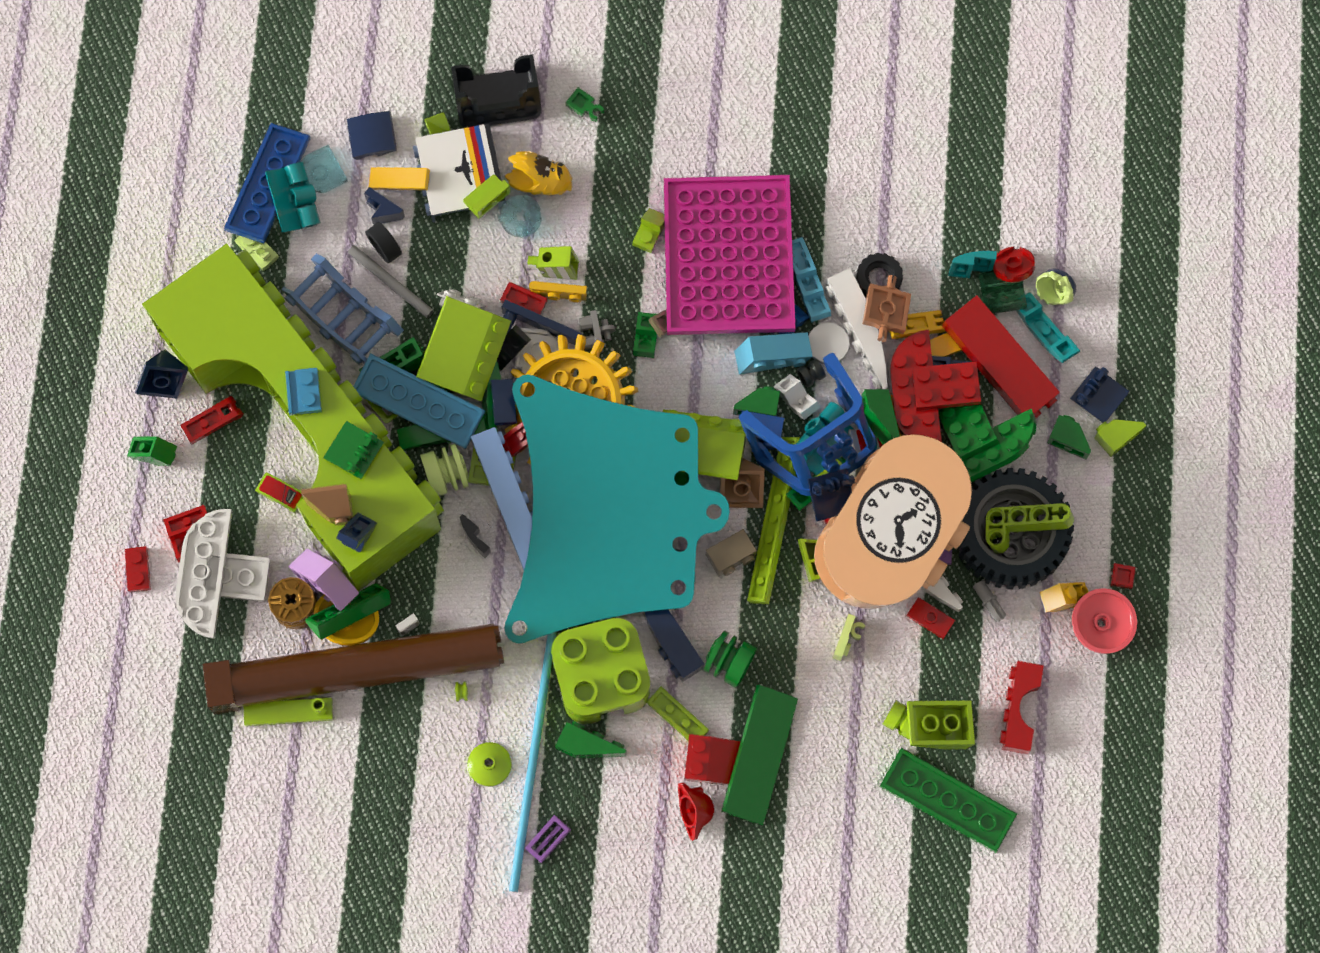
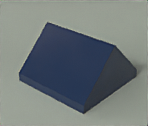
M166 349L162 350L145 362L135 394L178 399L188 367Z

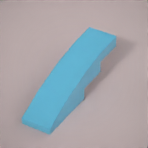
M801 237L792 240L793 276L811 322L830 317L831 310L824 296V290L817 276L816 267L804 239Z

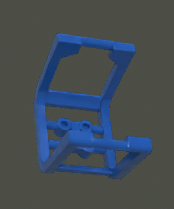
M834 353L828 354L823 360L827 372L836 381L838 388L834 391L838 403L846 413L805 441L794 445L789 444L764 426L748 410L739 415L743 431L757 464L801 495L811 496L807 479L812 478L804 455L817 448V453L823 460L821 463L822 467L828 473L847 468L848 474L862 466L867 458L877 450L876 437L868 426L863 411L864 402L862 396ZM853 422L862 433L866 443V447L859 453L851 446L853 439L844 430ZM755 434L786 456H790L797 477L773 459L768 449L761 442L757 441ZM835 435L834 440L837 444L830 446L826 441ZM842 456L846 462L839 465L835 459Z

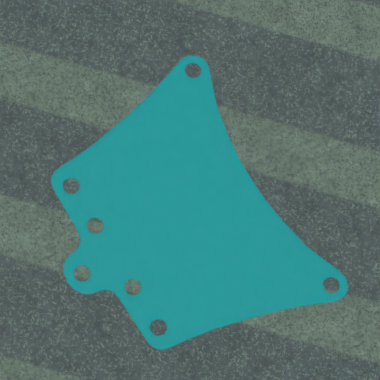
M529 374L517 378L513 384L512 391L526 431L533 482V514L528 556L520 589L504 626L507 638L514 643H526L565 628L637 612L679 609L689 605L694 596L697 541L704 534L717 532L725 527L730 513L726 498L719 492L705 489L699 482L698 426L696 421L688 415L645 410L598 399ZM526 382L532 383L535 387V392L530 397H524L520 392L521 385ZM686 428L689 431L690 437L688 441L681 443L676 440L675 432L677 429ZM678 471L688 473L689 482L686 485L680 486L676 484L674 476ZM712 504H716L721 508V516L717 519H711L707 516V508ZM677 537H684L687 540V548L682 552H678L673 548V540ZM676 580H681L686 585V590L682 595H675L671 591V584ZM516 621L526 623L527 631L524 635L518 636L512 631V626Z

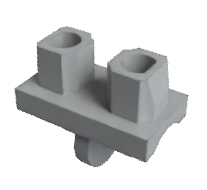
M596 310L590 311L589 316L579 318L581 331L593 330L594 334L593 336L586 337L585 350H592L596 340L602 342L601 335H604L605 341H610V334L616 331L614 325H608L607 319L601 320L602 326L599 327Z

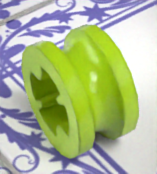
M464 681L463 684L455 682L456 702H459L460 699L468 701L467 681Z

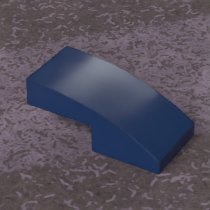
M513 379L491 380L494 425L516 424V407L512 391Z

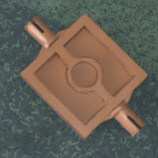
M893 275L888 276L887 286L869 285L862 322L864 325L879 329L877 340L881 341L882 339V342H886L888 331L904 334L911 300L910 293L902 292L895 288L897 277H893Z

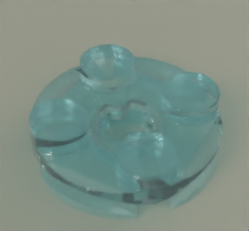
M513 196L503 203L500 209L499 222L503 229L514 237L523 238L531 235L538 230L542 222L540 206L530 196ZM523 211L525 213L523 215L525 221H518L516 212L520 213Z

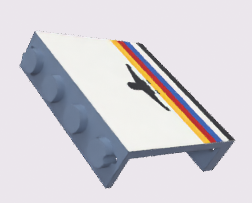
M489 123L415 138L417 146H413L415 158L420 159L421 163L417 165V168L430 169L428 190H422L423 197L427 196L429 203L425 204L427 216H431L433 222H436L435 216L468 210L469 208L463 203V199L493 174L501 181ZM505 198L497 204L498 209L507 208Z

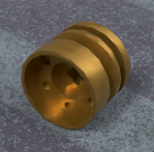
M294 577L285 578L277 582L271 589L268 599L270 610L278 622L286 628L295 630L308 626L305 619L313 615L318 601L309 584L300 578ZM290 598L296 600V603L294 605L292 603H289L288 600Z

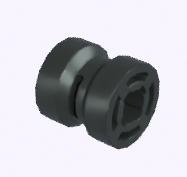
M817 359L810 361L807 367L802 366L797 369L802 383L807 388L813 385L814 381L822 380L826 377L825 371Z

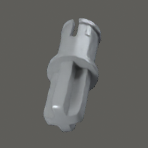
M985 580L976 583L973 589L982 600V606H986L996 622L1003 620L1006 613L996 600L997 595H993Z

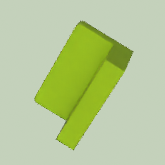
M493 174L463 199V203L480 219L511 193L510 185L505 180L501 182Z

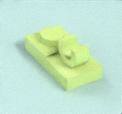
M238 236L234 240L242 250L246 249L263 271L279 258L278 254L266 242L263 244L242 236Z
M848 614L833 655V658L841 661L843 655H848L851 644L847 643L849 634L855 640H860L861 635L856 634L854 630L855 628L864 629L865 624L861 622L853 623L856 617L854 615Z

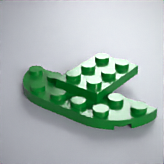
M981 404L949 407L938 411L939 418L953 446L951 449L964 463L970 477V482L1018 459L1029 448V442L1036 433V418L1032 409L993 428Z

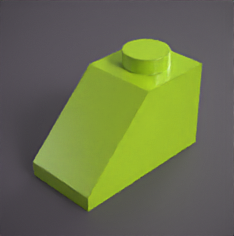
M1113 419L1109 423L1105 421L1096 429L1097 434L1094 439L1112 457L1139 435L1147 425L1144 422Z

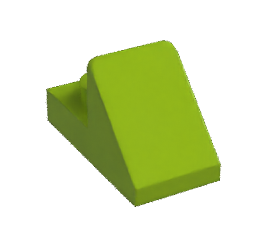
M649 208L641 218V225L632 242V246L652 253L665 226V214Z

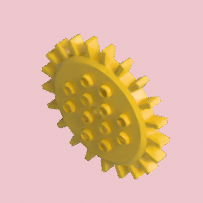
M579 334L577 335L575 349H568V340L564 335H558L559 351L551 352L547 342H539L544 357L536 361L534 356L525 352L523 357L531 366L526 374L517 369H512L510 372L515 378L529 374L578 393L625 405L626 395H633L639 392L638 387L629 385L623 388L620 382L621 379L632 373L631 368L626 366L617 372L612 369V365L621 356L618 352L612 351L605 360L599 358V355L605 343L596 340L591 352L584 351L586 337ZM578 369L579 374L574 377L573 372ZM594 377L598 379L596 384H592ZM526 382L521 385L520 392L524 397H530L534 394L535 387L532 383ZM516 403L517 423L505 428V433H508L522 422ZM529 457L527 463L531 465V460Z

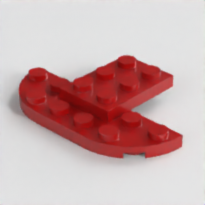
M929 329L910 335L895 350L890 371L894 411L900 432L903 436L921 435L942 442L938 414L939 408L981 404L977 362L933 366Z

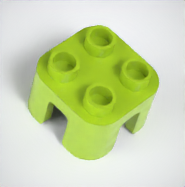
M611 618L563 631L555 638L551 648L553 665L559 682L565 711L572 720L580 724H591L600 721L601 714L623 709L624 714H629L642 709L646 705L650 696V677L637 630L629 621L622 618Z

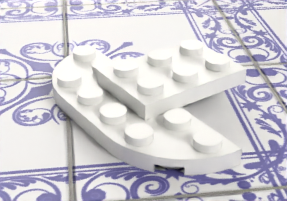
M219 509L205 514L204 517L190 527L182 545L176 587L177 609L184 622L193 631L211 639H215L221 597L261 602L266 600L271 559L227 553L232 509Z

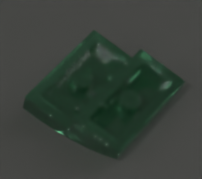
M994 271L978 273L982 301L993 314L1027 309L1023 281L1012 283L1003 281L995 275Z

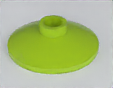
M493 742L483 743L475 747L470 753L467 762L470 776L475 782L483 786H496L502 783L510 774L512 766L508 751L503 746ZM491 759L493 765L491 767L485 766L486 760Z

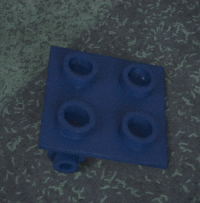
M1095 366L1070 399L1103 423L1110 418L1130 391L1108 376L1109 371L1106 368L1102 367L1099 369Z
M847 468L807 479L816 522L838 516L852 493L851 487L852 484H855V478L853 475L850 476L848 474Z

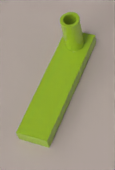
M331 697L275 701L243 706L245 727L333 721Z

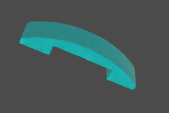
M1030 292L1013 302L1015 310L1031 333L1057 360L1064 363L1080 352V349L1069 336H1064L1043 312L1042 305Z

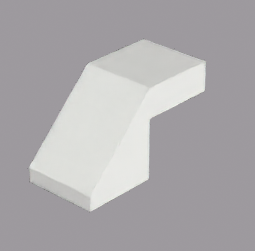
M791 374L774 386L776 391H780V396L791 410L804 420L821 408L818 401L807 394L801 381Z

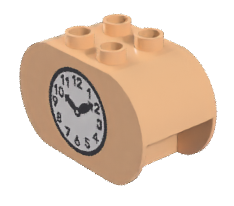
M921 435L900 436L888 441L867 458L855 477V484H852L850 497L839 515L830 518L815 545V567L821 581L835 597L854 607L865 609L881 608L909 598L921 587L925 589L930 585L934 587L947 567V564L939 559L944 549L948 552L952 548L957 549L970 529V526L962 522V519L970 506L971 482L968 471L960 457L950 447L936 439Z

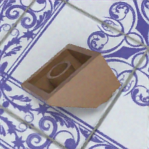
M742 458L738 480L720 478V493L726 498L729 508H763L764 468Z
M346 484L301 490L306 504L330 523H335L338 526L346 525L353 518L351 494Z

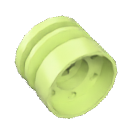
M455 444L450 445L453 454L450 456L447 455L445 447L442 448V458L438 459L434 451L420 455L428 482L438 496L447 494V483H451L454 490L457 491L456 480L461 479L463 488L469 487L468 471L463 456Z

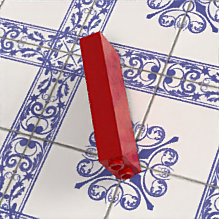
M977 295L942 324L944 330L972 362H977L978 370L1017 415L1032 409L1035 418L1042 414L1040 410L1043 407L1050 408L1058 401L1056 397L1060 393L1059 390Z

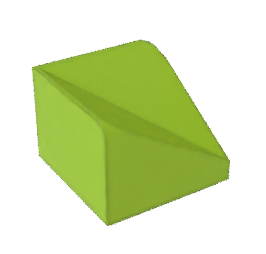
M444 112L425 119L430 135L451 131Z

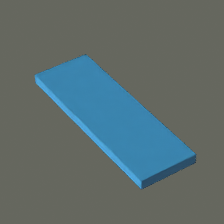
M371 353L353 386L362 398L464 449H467L471 436L474 435L486 412Z

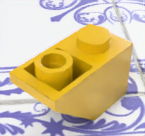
M1085 582L1059 583L1039 593L1047 613L1074 608L1078 600L1089 591Z

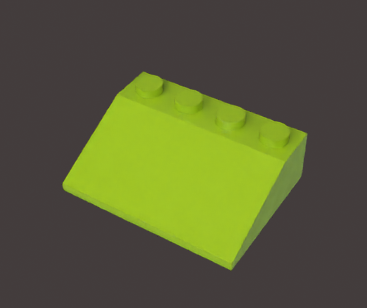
M446 296L416 377L482 401L511 321Z
M663 409V412L688 415L696 421L698 426V474L738 480L746 444V435L739 419L732 420L718 416H705L697 413ZM686 428L677 429L675 432L676 440L681 443L688 441L690 437L689 431Z

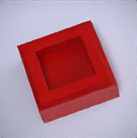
M1114 563L1110 586L1132 589L1136 567Z

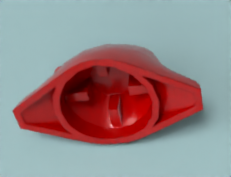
M684 782L678 783L681 816L690 840L693 841L698 838L701 829L713 818L714 804L711 798L704 793L701 786L690 788Z

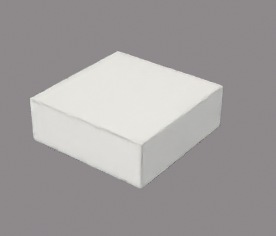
M413 613L398 623L396 628L401 636H404L420 623Z

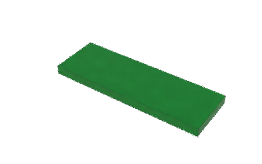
M762 685L756 686L721 812L758 825L764 824L798 698Z
M903 748L899 750L879 786L994 853H997L1017 816V813Z

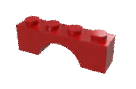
M1017 661L1015 667L1011 666L1009 679H1012L1011 688L1008 687L1006 693V700L1009 701L1008 709H1004L1002 722H1006L1005 731L1001 730L999 738L1002 750L1027 755L1031 752L1034 729L1023 721L1020 714V702L1023 696L1030 692L1038 691L1041 687L1044 665Z

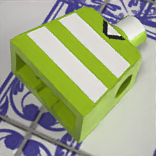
M571 246L539 248L538 256H528V268L538 269L543 277L577 280L579 259Z

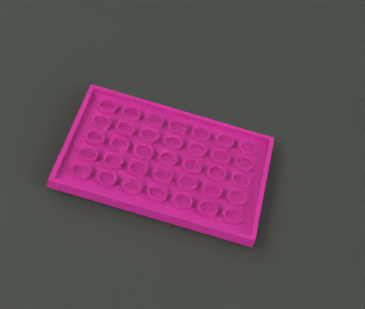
M790 175L664 178L667 335L795 332Z

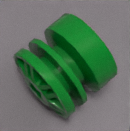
M724 630L710 648L703 671L709 673L713 666H716L713 677L716 678L723 670L726 672L724 682L737 688L746 674L758 647L744 641L737 648L735 647L737 636L734 635L730 642L727 643L729 632Z

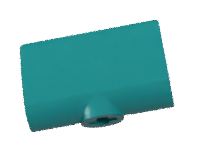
M304 162L294 163L284 168L265 172L282 232L299 230L321 223L315 205L316 192L313 185L309 184Z
M829 402L817 418L810 420L804 428L805 433L796 444L805 441L845 413L838 404ZM849 425L844 430L848 433L849 429L854 428ZM835 435L826 441L830 446L837 444L834 440ZM817 448L804 455L808 468L814 475L817 476L825 470L822 467L821 463L823 460L817 453Z

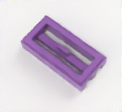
M554 815L525 847V850L542 864L568 835L571 829ZM556 822L558 825L534 851L532 847ZM561 828H563L564 831L543 853V855L540 856L539 853L541 852V850L549 843V841L557 834V832Z

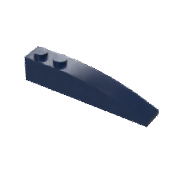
M669 609L643 612L648 627L660 647L657 651L664 661H669L672 666L669 669L676 679L680 678L684 682L704 669V662Z

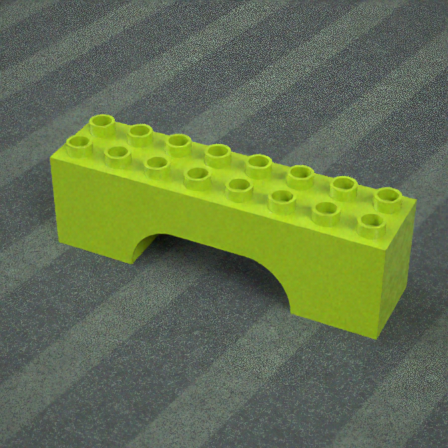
M226 243L146 300L142 305L158 333L178 359L188 367V372L205 394L219 387L231 384L252 385L269 393L318 454V472L311 488L346 484L351 494L353 517L360 513L377 522L362 551L357 552L336 539L339 531L345 525L338 526L335 523H330L310 508L304 498L296 504L308 528L332 559L342 566V572L359 592L441 530L437 517L444 512L439 503L441 499L427 480H424L419 485L414 483L418 479L417 474L413 470L415 466L400 446L392 452L388 450L392 443L387 437L388 431L374 413L365 419L363 418L367 411L361 403L363 401L353 385L348 380H345L338 386L337 383L341 381V378L335 370L337 368L335 363L322 347L312 352L316 346L309 337L311 333L297 314H294L287 320L291 314L284 305V298L271 281L266 284L258 272L260 268L248 251L244 249L236 255ZM317 368L322 412L293 414L290 416L285 371ZM346 421L367 433L372 432L376 434L377 438L384 442L362 479L323 458Z

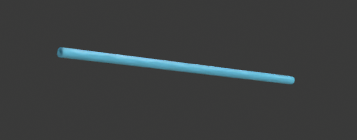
M557 632L547 635L509 888L511 892H518L552 667L551 648Z

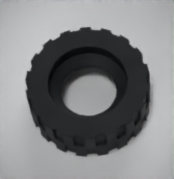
M886 253L870 254L859 264L856 281L865 297H867L869 285L872 284L869 280V274L875 268H883L889 275L896 276L895 288H901L903 270L900 267V263L893 256H889Z

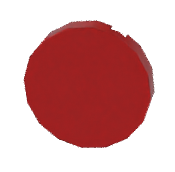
M1008 247L997 253L993 271L1003 281L1010 283L1020 282L1033 274L1035 270V257L1025 248L1015 249V247Z

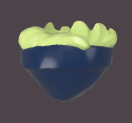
M1049 269L1038 276L1036 280L1037 296L1041 300L1044 299L1047 304L1064 305L1073 301L1077 289L1076 284L1065 271Z

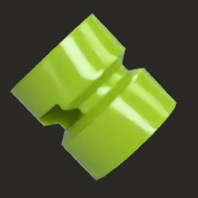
M896 700L882 725L892 731L898 729V734L909 740L907 706Z

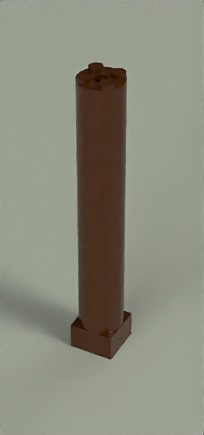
M493 623L231 663L229 660L205 663L202 665L207 707L215 715L240 711V707L500 667V664H504L502 647L497 645V643H501L499 626H494Z

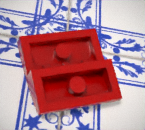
M205 505L163 519L178 563L181 559L182 545L188 530L207 514Z

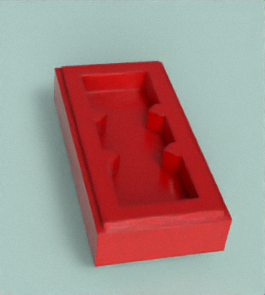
M919 597L906 615L941 639H944L955 622L954 619Z

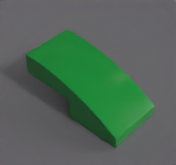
M638 312L633 356L654 358L657 333L648 320L656 314Z

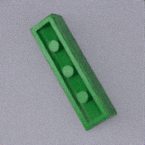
M374 583L359 591V594L341 611L333 604L308 617L305 621L319 639H324L388 606L391 603L389 590Z

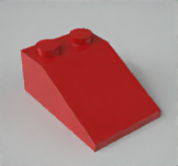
M689 734L684 781L729 785L741 741Z

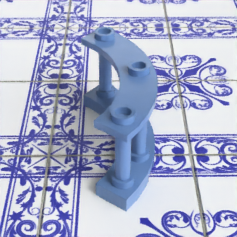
M316 253L311 259L316 265L314 267L315 270L294 291L283 287L281 290L286 294L284 298L293 307L296 305L320 328L319 333L325 339L329 340L331 338L347 351L358 365L361 362L365 364L367 361L365 355L386 334L393 333L399 336L404 330L392 316L377 306L371 307L367 303V298L354 287L351 289L345 282L343 283L344 277L326 258ZM325 275L332 282L331 288L309 309L300 299V296L320 276ZM337 293H344L350 299L348 301L349 304L326 325L316 314ZM360 308L366 313V318L344 340L334 330L355 309L358 310ZM377 322L380 324V328L360 349L352 346L372 323L375 324Z

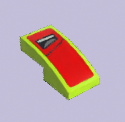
M265 472L255 489L257 493L293 513L298 508L296 504L303 499L300 490Z

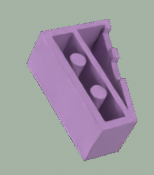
M306 549L288 566L298 578L307 582L314 592L320 591L325 594L323 598L328 602L331 600L340 611L359 594L357 589L341 572L343 570L342 566L335 560L332 562L326 555L323 557L318 551L313 552Z

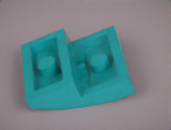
M976 251L953 258L948 276L970 278L972 271L991 273L996 261L997 251Z

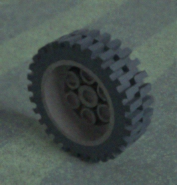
M1007 468L1002 473V470L999 469L995 470L993 475L990 473L984 475L982 480L978 479L974 482L973 487H971L970 506L962 519V522L969 525L970 529L956 550H960L958 556L961 561L965 559V567L968 571L972 568L975 571L973 575L976 578H979L981 575L985 578V583L988 585L992 581L995 582V587L1001 588L1002 585H1007V589L1013 590L1015 586H1018L1019 589H1024L1028 584H1030V587L1034 586L1038 581H1044L1050 574L1052 575L1070 549L1074 525L1067 529L1017 532L1016 535L1009 534V547L1015 550L1016 555L1009 556L1006 552L1000 554L993 552L986 541V514L992 508L1060 503L1066 504L1070 508L1069 502H1063L1065 497L1063 492L1061 491L1057 494L1055 491L1057 486L1054 483L1049 486L1046 483L1048 478L1042 476L1041 479L1036 478L1037 472L1031 470L1028 475L1025 474V469L1019 468L1018 472H1013V468ZM1041 514L1036 520L1042 521L1046 515ZM1024 516L1016 517L1014 522H1021ZM997 538L998 542L995 544H999L1002 538ZM1024 540H1033L1035 547L1026 546Z

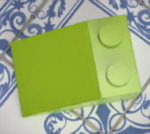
M907 701L910 746L946 750L968 749L975 745L971 701Z

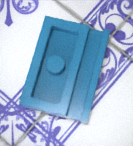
M308 368L290 372L285 371L289 415L322 412L318 369Z

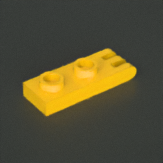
M532 281L529 284L530 291L543 297H548L550 300L558 301L561 298L579 303L581 300L586 301L587 286Z
M941 310L908 314L904 334L889 331L891 339L909 337L914 333L928 329L929 334L945 332L942 327L944 319L939 318L942 316Z

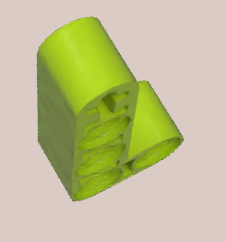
M1061 503L995 507L986 514V541L993 552L1004 553L1009 548V532L1067 529L1073 525L1074 515L1066 504ZM1039 515H1046L1042 521L1036 520ZM1024 516L1021 522H1014L1016 517ZM1002 517L1001 522L993 523L995 518ZM996 538H1002L999 544H993Z

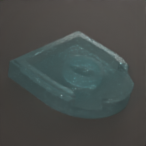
M329 145L308 154L301 161L304 162L309 184L313 185L315 192L325 193L348 182Z

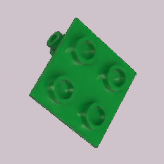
M346 421L323 458L362 479L384 442L378 439L376 434L372 432L367 433Z

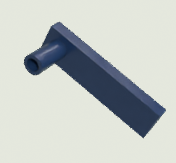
M506 299L502 305L503 318L511 321L507 333L512 329L517 319L537 329L546 330L555 337L564 335L567 337L568 342L576 345L577 335H582V333Z

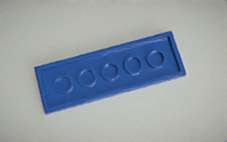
M273 123L270 124L224 226L226 232L263 244L265 243L277 216L265 172L299 163L310 141V135Z

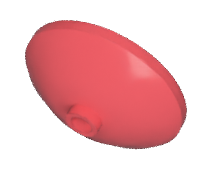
M1100 588L1086 593L1078 600L1072 613V627L1077 639L1087 649L1100 654H1111L1125 648L1132 641L1137 629V616L1133 605L1123 594L1112 589ZM1098 620H1102V621H1103V623H1104V626H1103V627H1100V626L1098 625V623H1097Z

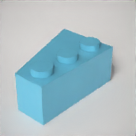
M808 332L750 336L734 351L739 375L788 366L800 367L813 357Z

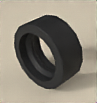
M377 222L365 231L372 246L387 263H391L402 255L398 243L380 222Z

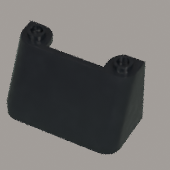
M533 54L518 57L514 61V70L473 76L472 68L468 65L451 66L458 118L462 127L468 128L488 123L492 126L533 120L541 115V100Z

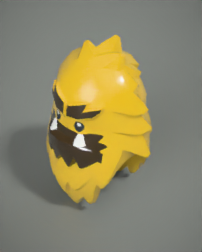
M530 151L516 152L515 155L509 156L508 160L514 164L513 167L516 169H512L511 173H507L505 178L509 181L508 183L512 188L521 192L531 193L532 195H562L564 192L572 190L573 177L562 162L553 161L546 156Z

